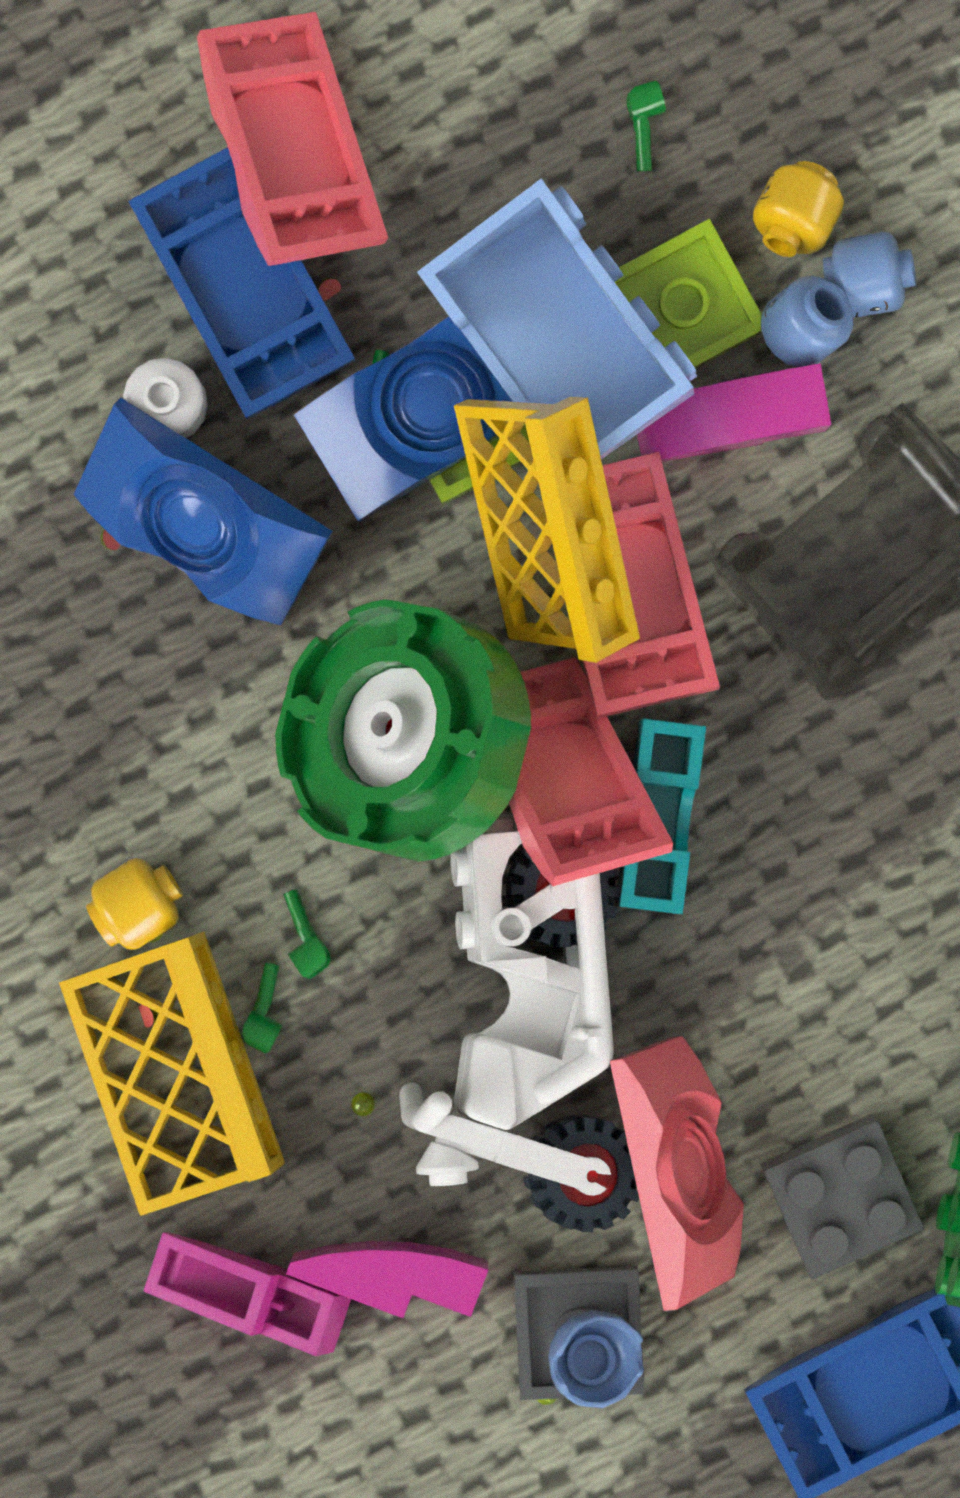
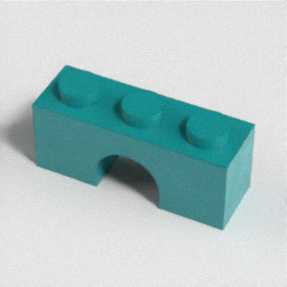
M642 719L638 722L633 767L673 841V848L670 853L620 867L618 886H621L620 897H616V904L620 907L683 915L690 852L688 851L690 818L696 789H699L706 726Z

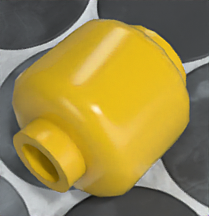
M798 161L796 164L784 165L772 173L753 212L754 224L762 234L763 243L769 250L783 257H793L796 254L816 253L825 246L842 213L844 199L838 188L836 177L823 166L809 161Z
M133 858L93 883L91 888L93 901L86 905V909L92 922L107 944L113 947L119 943L126 949L136 950L177 924L179 919L178 909L174 901L181 898L183 893L175 878L164 864L154 870L147 861Z

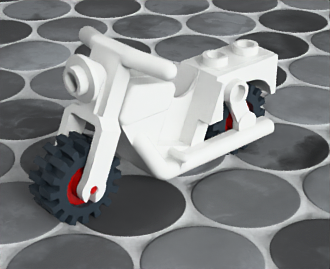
M513 819L496 820L473 842L451 853V874L454 886H462L464 911L457 912L455 919L456 938L459 949H467L468 961L493 969L503 976L510 991L509 1004L501 1017L493 1025L479 1033H469L462 1042L454 1107L460 1115L472 1119V1121L449 1114L452 1109V1100L445 1092L438 1091L432 1093L425 1100L423 1089L417 1083L409 1082L401 1088L399 1098L403 1123L412 1129L436 1137L435 1142L431 1141L417 1164L416 1174L429 1175L430 1186L464 1184L468 1182L467 1172L479 1169L478 1161L469 1154L527 1172L528 1176H523L525 1187L530 1189L532 1196L529 1198L533 1205L543 1212L542 1215L549 1220L570 1230L576 1229L581 1232H594V1228L606 1230L614 1226L612 1222L614 1219L619 1217L624 1220L631 1213L627 1208L631 1200L635 1202L639 1200L625 1131L616 1128V1124L587 1115L563 1117L564 1120L559 1123L552 1121L544 1127L546 1132L542 1136L536 1135L533 1140L503 1130L514 1128L596 1077L608 1068L610 1061L613 1059L614 1047L604 931L608 928L605 925L607 920L615 918L619 909L614 907L615 898L620 897L621 886L615 887L614 877L618 876L619 873L617 868L552 886L541 874L524 847H522L523 851L520 854L513 855L508 864L511 865L509 873L503 874L509 857L522 844L519 832L513 831ZM502 885H506V895H501ZM528 939L539 942V945L563 947L564 964L548 959L546 956L509 946L520 945Z

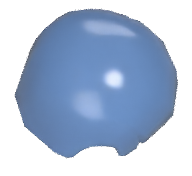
M589 1310L569 1317L556 1330L550 1343L548 1359L551 1378L556 1389L571 1402L584 1407L604 1408L624 1399L638 1378L644 1373L641 1348L643 1338L640 1332L619 1315L611 1312Z

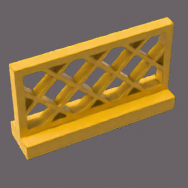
M568 397L555 404L467 399L454 405L508 638L573 648L577 650L579 660L595 663L640 639L588 397ZM480 419H483L500 438L495 448L484 437ZM524 423L526 425L529 442L520 433ZM510 451L528 469L524 480L506 462ZM496 479L514 498L509 508L498 497L495 485ZM538 483L543 502L534 493ZM524 510L542 530L537 540L519 520ZM509 538L527 557L523 567L511 554ZM551 544H553L556 561L547 552ZM537 569L556 589L551 599L533 579ZM522 596L540 614L537 623L527 622ZM565 602L567 606L569 619L561 611V608Z
M204 931L59 982L140 1216L244 1181L251 1182L269 1176L285 1164ZM162 959L165 961L172 981V986L164 1003L135 989L144 966ZM131 971L126 983L113 978V976ZM99 982L120 993L108 1022L87 1012L79 988ZM177 998L182 1012L173 1008ZM129 999L159 1013L146 1042L117 1028ZM168 1018L189 1029L193 1044L185 1061L155 1047ZM93 1028L102 1032L99 1042ZM111 1038L141 1052L128 1081L107 1069L103 1055ZM197 1056L203 1071L193 1066ZM150 1057L179 1071L167 1100L137 1086ZM188 1076L208 1086L214 1102L205 1120L175 1105ZM114 1087L123 1091L119 1101ZM132 1096L161 1110L149 1139L128 1129L123 1114ZM170 1115L200 1130L187 1159L157 1144ZM218 1115L223 1129L213 1125ZM208 1135L229 1145L237 1169L217 1175L196 1164ZM134 1145L143 1149L140 1158H138ZM152 1154L182 1169L173 1190L154 1197L151 1195L144 1175ZM190 1174L202 1179V1181L185 1186Z

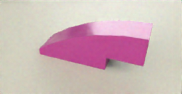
M821 363L694 388V395L638 433L637 439L640 456L659 452L661 461L664 462L763 445L767 441L825 432L831 426V419Z
M170 1232L162 1233L143 1290L145 1293L250 1336L262 1334L313 1356L334 1352L351 1301L350 1298L286 1275L287 1269Z
M363 1241L333 1244L296 1252L293 1254L286 1275L400 1318H404L412 1295L471 1317L488 1273V1260L449 1248L419 1243Z

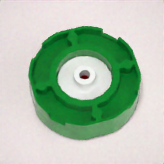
M388 599L369 602L348 611L352 619L341 625L327 639L316 636L308 644L292 669L275 733L276 756L280 776L290 779L297 798L302 805V808L297 811L313 830L324 838L417 862L437 859L462 849L482 835L498 819L515 793L531 731V711L527 690L518 666L510 653L492 634L477 624L437 608Z

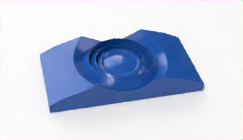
M228 147L128 201L247 420L355 362L353 354L302 261L268 266L241 211L235 169Z
M447 317L413 342L388 357L352 374L298 411L294 416L357 521L361 522L466 458L454 405L467 399L513 401L463 332L454 324L450 317ZM480 419L486 440L489 443L499 438L483 419Z
M123 398L118 399L114 403L74 492V496L87 512L121 546L162 557L170 564L178 567L187 574L208 601L246 616L277 625H282L286 620L333 532Z
M935 1289L906 1300L892 1307L865 1326L794 1357L744 1389L798 1498H815L960 1424V1308L947 1305L945 1295L937 1294Z

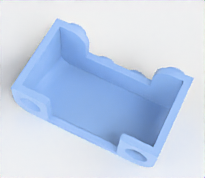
M540 179L417 271V273L454 324L466 336L513 402L555 404L568 397H588L600 457L603 459L694 395V387L690 381L697 377L695 373L697 371L675 341L664 348L661 342L653 336L652 332L660 327L659 322L639 295L628 302L615 282L624 275L606 249L601 245L592 252L585 243L579 230L587 224L583 219V214L566 190L560 186L551 192L544 181Z

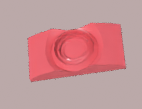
M310 12L200 30L197 41L211 114L230 152L235 169L241 211L268 266L385 244L388 240V235L317 13Z
M655 452L602 465L640 639L597 663L582 661L597 718L719 690L720 685L660 453Z
M574 657L520 672L529 699L531 731L516 791L509 801V805L523 847L541 874L552 886H556L672 852L673 841L608 717L597 718L587 677L577 658Z
M683 1036L667 1038L610 1061L664 1311L677 1310L734 1278L742 1239L744 1203L726 1178L724 1154L716 1135L722 1102L700 1060Z

